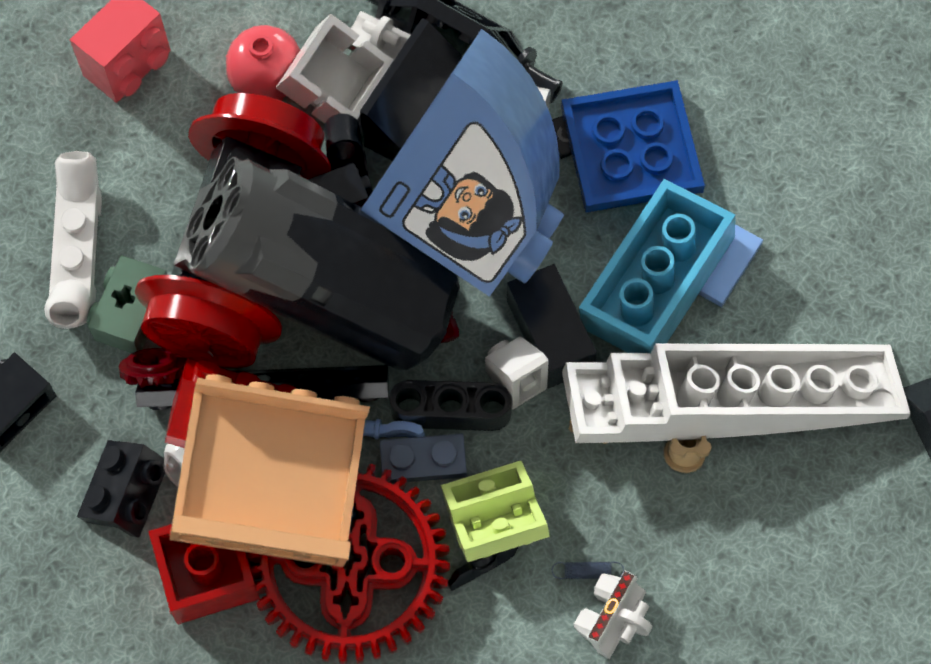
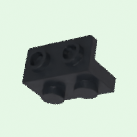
M108 440L77 517L90 524L119 528L129 536L140 537L165 474L163 467L164 458L144 444Z

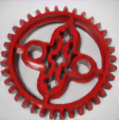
M374 464L368 465L366 474L359 473L358 468L353 506L359 520H356L355 527H353L352 533H349L348 542H351L352 554H354V559L357 562L353 563L349 576H346L344 566L330 565L332 575L337 577V589L335 591H332L331 579L329 574L325 572L327 566L325 564L315 563L312 567L304 569L298 567L294 563V559L247 553L249 561L260 563V565L250 568L254 579H262L255 583L257 589L255 592L259 595L266 593V596L256 602L259 611L273 608L265 617L266 623L272 625L282 620L283 622L276 630L280 638L286 636L292 630L294 634L290 640L291 647L297 648L305 639L308 641L305 647V654L312 656L317 645L322 646L321 658L326 662L331 657L332 649L339 650V663L345 664L347 661V651L355 650L357 663L364 662L363 649L371 648L372 656L375 660L380 659L381 650L379 645L383 643L386 644L390 653H395L397 645L393 638L399 636L402 642L408 645L412 642V637L407 630L409 626L419 633H422L425 629L423 622L418 616L421 615L430 620L435 616V611L427 605V602L440 605L443 601V596L434 591L433 588L444 589L448 585V579L436 575V573L450 571V562L437 559L448 555L450 552L449 545L436 544V542L446 537V530L444 528L431 530L440 521L439 514L432 513L424 516L431 507V501L424 499L417 504L414 502L420 494V489L415 486L407 493L403 492L407 479L401 476L394 485L391 484L392 471L389 469L383 471L381 478L375 477L376 467ZM361 490L381 495L405 512L419 534L423 547V558H417L413 548L404 540L377 537L376 510L368 499L359 494ZM362 533H366L367 547L373 551L371 558L373 575L366 577L368 554L365 546H360ZM387 555H396L403 560L404 566L396 573H389L381 568L380 562ZM275 565H280L286 577L294 583L321 587V613L327 623L338 629L337 634L333 635L315 629L291 611L277 587L274 574ZM417 572L423 574L416 596L397 619L374 632L356 636L351 635V631L363 625L370 616L374 589H401L411 582ZM358 578H364L362 592L357 591ZM348 589L352 603L358 605L351 606L349 613H347V618L343 619L341 607L335 603L342 602L345 591Z

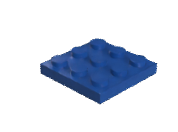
M678 80L561 100V110L585 213L649 202L663 179L694 194L703 193L705 184Z

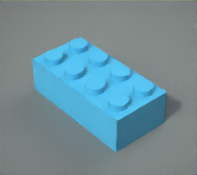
M663 179L579 306L580 318L586 331L627 353H651L655 343H667L734 240L736 215Z

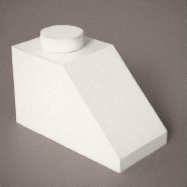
M519 336L511 342L503 340L489 350L488 356L485 357V371L493 383L501 384L507 388L511 395L513 410L547 389L549 360L544 353Z

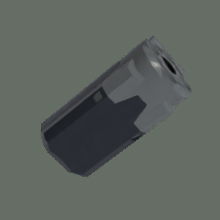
M236 157L228 160L221 173L212 183L199 190L174 262V266L241 295L280 316L397 370H408L428 359L440 345L447 333L448 324L460 288L458 275L362 212V207L287 169L269 170L249 159L240 160Z

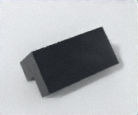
M555 264L535 271L525 284L518 279L507 282V302L524 339L544 353L549 360L547 389L564 383L562 370L566 362H596L597 352Z

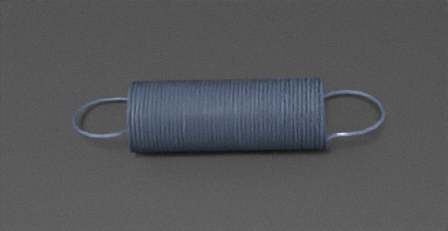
M619 562L563 563L565 564V578L599 579L603 573L611 575V563Z

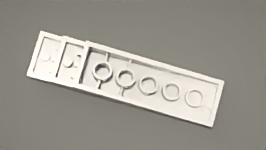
M655 343L651 353H610L607 362H566L562 370L575 443L671 441L675 438L677 440L701 439V436H706V439L776 434L907 419L911 414L891 345Z

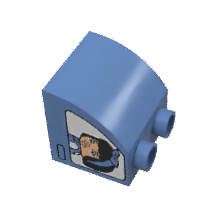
M482 29L480 30L367 199L361 211L490 297L507 272L524 284L531 278L551 248L553 241L550 240V237L561 222L564 213L549 204L559 179V150L550 112L538 87L522 64Z

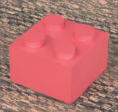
M110 0L70 38L83 76L116 103L124 96L134 94L140 87L142 78L150 70H157L162 67L171 51L160 13L144 0Z

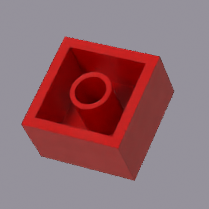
M172 524L148 531L169 610L177 625L260 599L259 594L255 592L257 590L255 587L256 582L250 569L251 565L247 558V552L169 540Z

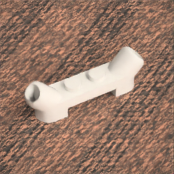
M83 151L65 152L55 160L57 188L50 289L44 310L45 317L50 324L64 329L75 328L87 323L89 310L93 303L96 302L94 276L98 216H101L102 195L98 186L96 158L89 152Z

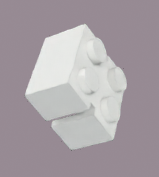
M330 14L315 27L276 88L304 109L310 104L315 108L311 114L323 123L336 114H349L358 119L360 110L394 60L367 40L354 49L349 56L343 51L358 39L359 34Z

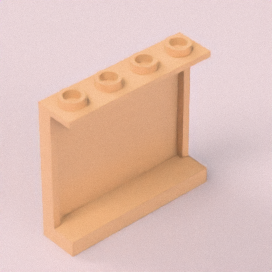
M207 375L206 379L197 378L169 540L343 567L349 558L351 542H348L365 419L369 414L370 406L359 405L360 401L358 399L347 396H337L334 400L317 398V393L305 389H294L291 393L275 391L273 385L264 382H250L249 386L233 384L230 378L222 375Z

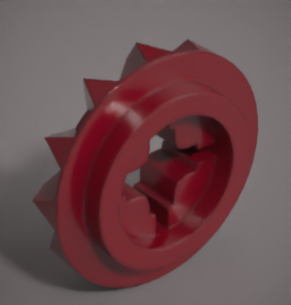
M164 348L143 349L130 354L120 362L119 374L120 378L126 381V384H139L142 388L148 385L158 387L159 384H171L174 382V379L181 378L186 360L184 357Z

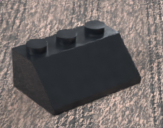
M423 18L360 110L364 147L391 161L395 159L462 59L461 54L429 21Z

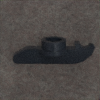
M518 547L468 562L456 569L448 580L449 588L451 591H454L505 563L515 555Z

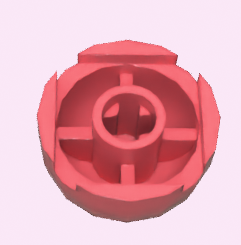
M269 25L251 27L243 31L229 47L226 55L228 81L237 93L258 94L282 101L286 95L279 91L276 86L299 53L300 48L295 39L283 29Z

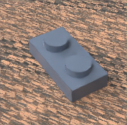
M463 433L380 440L382 473L385 469L392 471L391 484H394L401 476L405 477L407 482L467 477Z

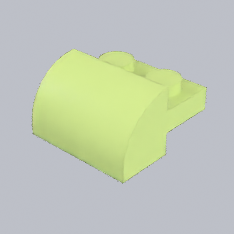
M521 460L441 485L447 511L460 549L462 548L467 563L550 537L547 522L535 498L533 485Z

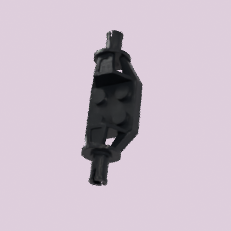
M367 0L378 7L375 18L380 20L383 16H387L393 19L394 27L410 35L422 18L442 29H446L448 26L460 31L458 38L469 45L472 44L482 29L500 42L522 64L537 87L550 89V103L554 102L562 88V81L534 67L537 57V51L534 48L528 47L523 51L513 31L456 0ZM402 7L412 8L408 21L397 16Z

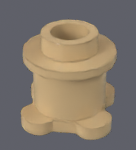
M701 436V439L677 440L675 438L666 443L664 459L672 469L678 472H694L703 465L705 457L711 452L712 446L707 441L706 436Z

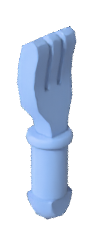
M376 419V421L365 420L363 436L374 437V439L378 440L380 437H425V433L421 425L413 422L393 421L388 424H382L381 419Z

